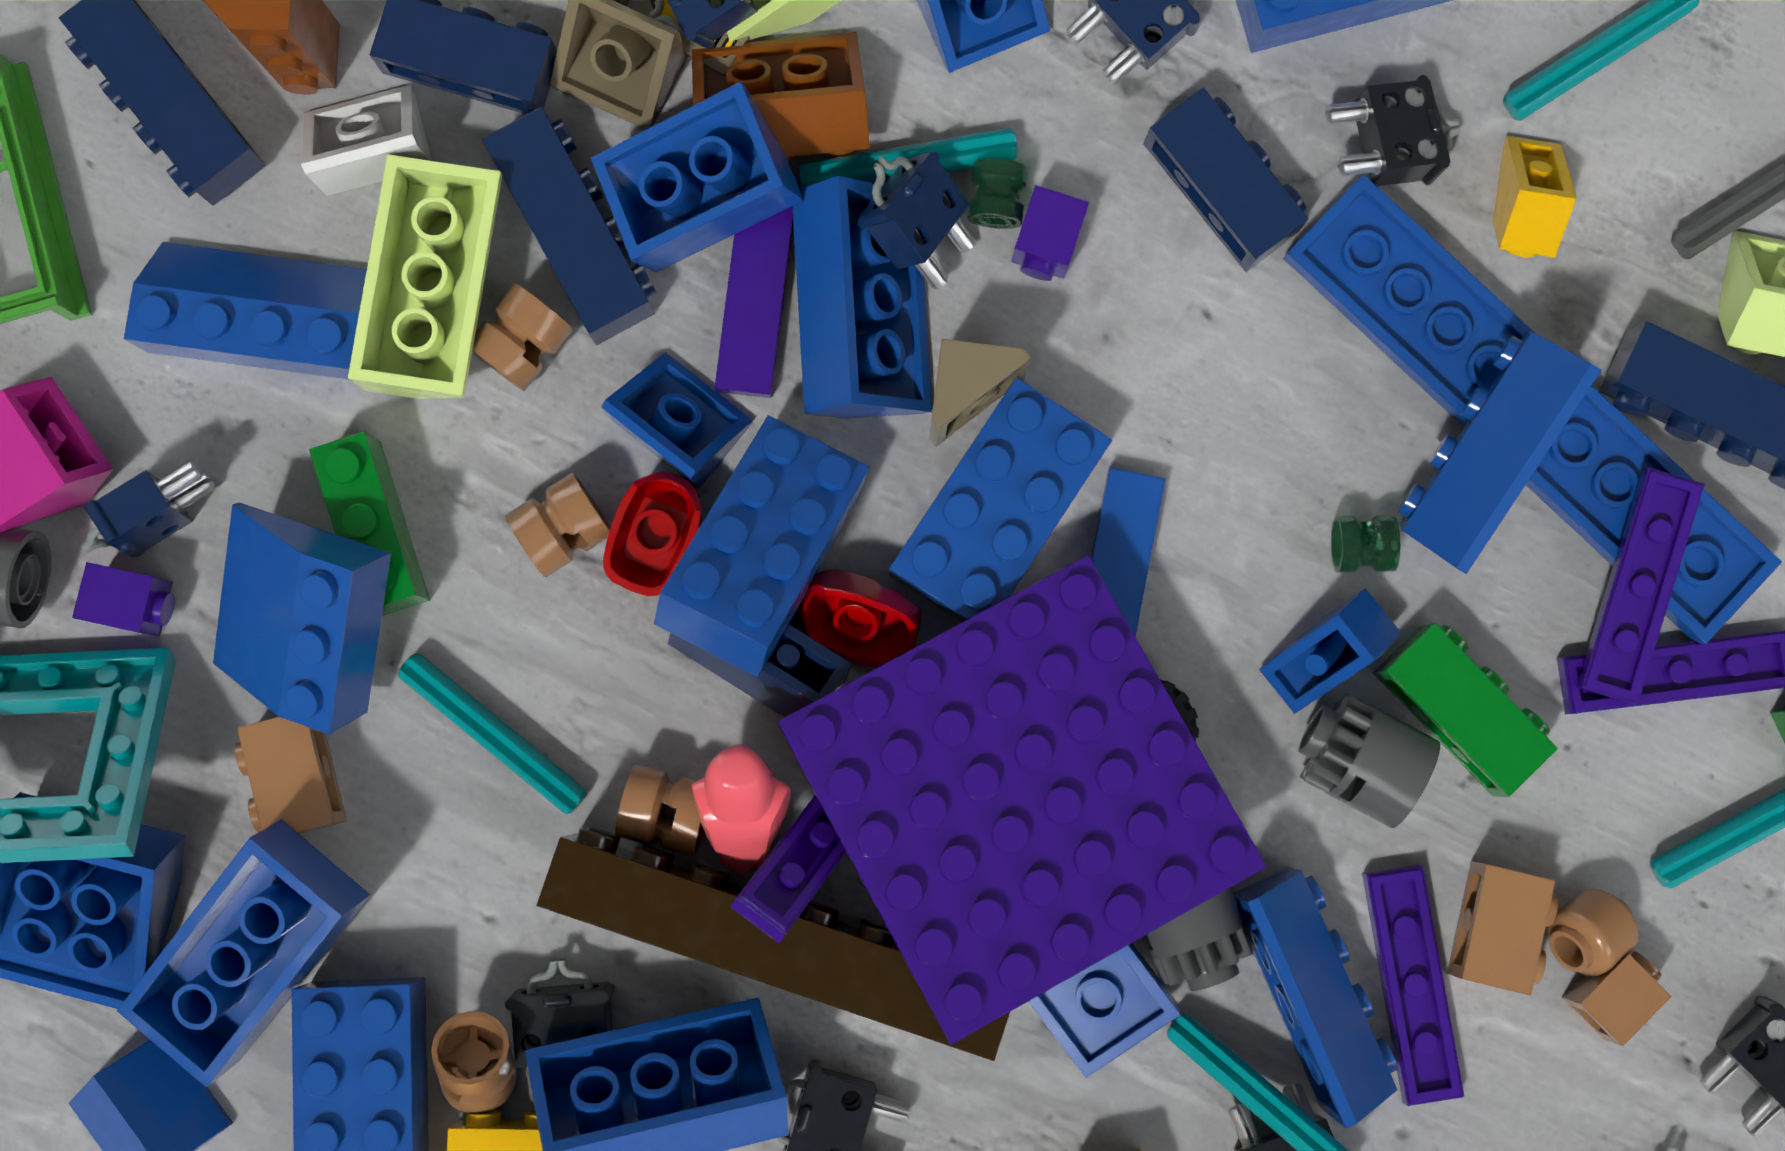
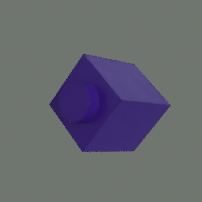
M1035 185L1011 262L1021 265L1020 271L1035 279L1051 281L1053 276L1064 279L1089 202Z
M86 562L72 618L132 632L160 636L162 626L168 624L174 610L175 597L171 593L173 582Z

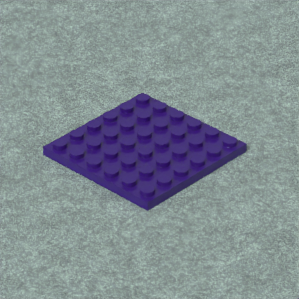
M1089 555L777 721L784 738L950 1045L1267 867Z

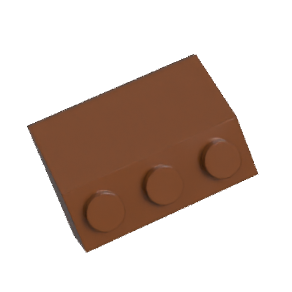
M202 0L284 90L295 94L311 95L317 93L318 88H336L340 24L322 0Z
M857 32L747 42L743 46L691 49L693 106L742 82L784 150L787 160L803 155L823 153L845 155L854 150L870 149L865 87ZM737 54L733 64L727 69L725 76L704 64V59Z

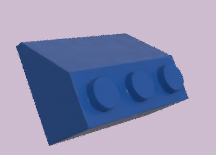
M742 82L591 157L631 261L656 273L804 201L784 150Z

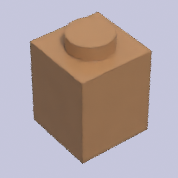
M1634 951L1631 955L1626 953L1612 969L1600 976L1583 975L1562 998L1604 1040L1624 1046L1672 996L1657 982L1662 977L1660 971L1643 955Z

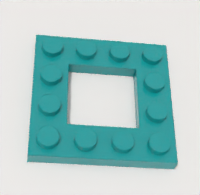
M170 648L0 656V715L97 711L78 795L0 799V863L134 857L176 663Z

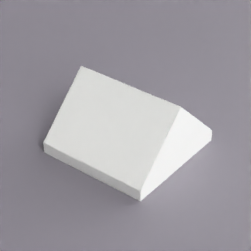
M411 84L304 113L301 166L308 178L326 196L383 181L387 154L432 161L416 96Z

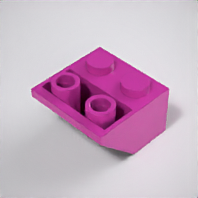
M48 377L2 389L0 391V532L86 505L112 472L113 468L53 378Z

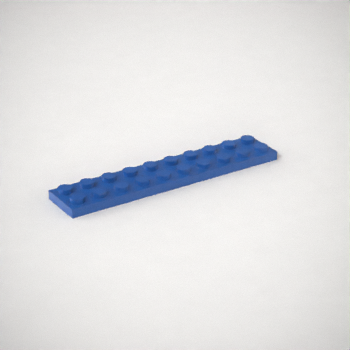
M1364 174L1283 258L1463 427L1469 419L1462 416L1461 412L1479 385L1488 390L1501 371L1493 366V363L1512 335L1521 340L1526 331L1534 332ZM1591 386L1526 486L1613 566L1642 469L1649 467L1686 479H1693L1599 391ZM1704 489L1665 614L1693 642L1697 641L1701 645L1707 644L1782 563L1777 556Z

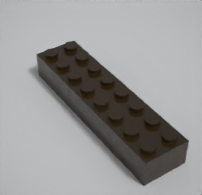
M589 826L587 829L580 828L578 833L559 838L536 906L995 1061L1010 1012L950 1045L885 925L861 919L858 928L837 921L840 911L810 901L781 942L778 943L731 908V905L743 889L728 884L730 874L725 871L697 863L696 867L692 866L689 871L674 866L675 855L647 845H643L642 848L636 847L633 852L618 847L621 838L616 837L615 834Z

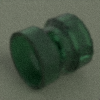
M985 158L976 160L973 163L971 181L978 190L975 192V197L969 201L968 221L978 226L995 229H1012L1022 226L1024 205L1019 201L1020 195L1018 193L1026 188L1028 167L1008 159Z
M1376 515L1371 521H1359L1355 516L1334 517L1331 529V556L1336 573L1356 572L1360 567L1370 566L1376 572H1394L1397 570L1401 545L1399 525L1394 515Z

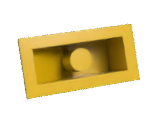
M1506 136L1503 145L1493 217L1498 247L1523 258H1530L1535 255L1555 258L1577 200L1562 144Z

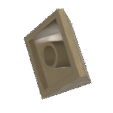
M569 0L549 85L646 130L654 126L687 58L679 30L613 0Z
M941 339L929 436L935 447L1005 395L1016 377L1022 381L1024 380L1031 361V357L1025 349Z

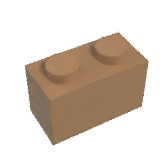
M281 717L237 728L240 742L235 744V757L241 773L249 777L253 798H250L248 801V811L252 825L257 832L262 831L281 819L299 834L347 822L326 733Z
M1471 861L1447 974L1463 980L1531 996L1533 985L1540 983L1546 967V953L1544 950H1541L1545 928L1553 924L1558 910V896L1556 893H1553L1555 880Z

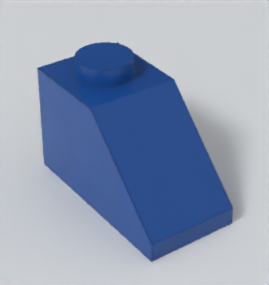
M1365 588L1323 617L1265 663L1259 670L1295 714L1374 662L1398 638L1401 632Z

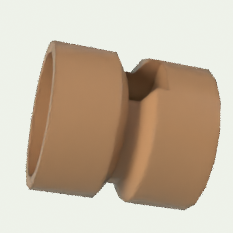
M514 283L495 307L498 319L495 322L484 321L475 332L472 352L516 387L525 391L543 369L540 358L543 353L554 354L573 329L542 301L523 287Z
M573 472L547 488L546 500L543 502L531 498L505 515L506 521L516 539L544 577H548L573 561L574 549L578 547L589 551L606 540L610 531V526L598 506Z
M634 764L622 795L616 820L615 836L648 844L654 838H659L663 849L695 856L704 833L691 789V784L698 780L682 776L673 783L670 782L665 771ZM666 804L676 809L675 817L663 816Z
M468 1011L456 1014L442 1024L434 1035L431 1054L443 1095L449 1104L463 1113L473 1114L492 1112L503 1105L514 1091L517 1073L508 1033L501 1022L488 1013Z

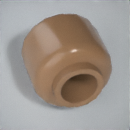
M1587 889L1575 896L1557 910L1553 924L1548 927L1549 946L1553 956L1566 969L1587 976H1600L1612 969L1626 953L1630 954L1633 952L1639 940L1637 923L1629 906L1613 894L1599 889Z

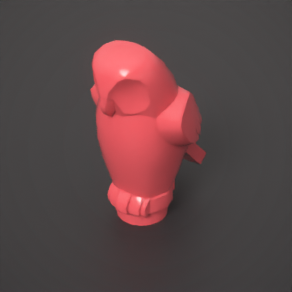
M737 743L721 751L709 764L705 777L691 784V789L699 819L712 847L720 855V863L725 864L726 867L733 868L734 871H737L743 877L748 871L760 868L766 860L767 851L772 845L773 840H775L786 817L790 803L791 788L777 779L775 773L754 751L744 744Z

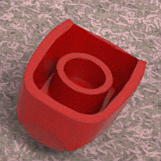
M662 471L649 474L633 482L617 508L604 551L603 568L611 582L647 597L660 595L661 590L700 526L702 513L701 495L691 481L679 474Z
M828 569L818 572L798 609L801 623L807 636L849 662L875 668L914 649L922 617L921 609L903 597L899 591L890 590L878 584L874 579L839 569Z

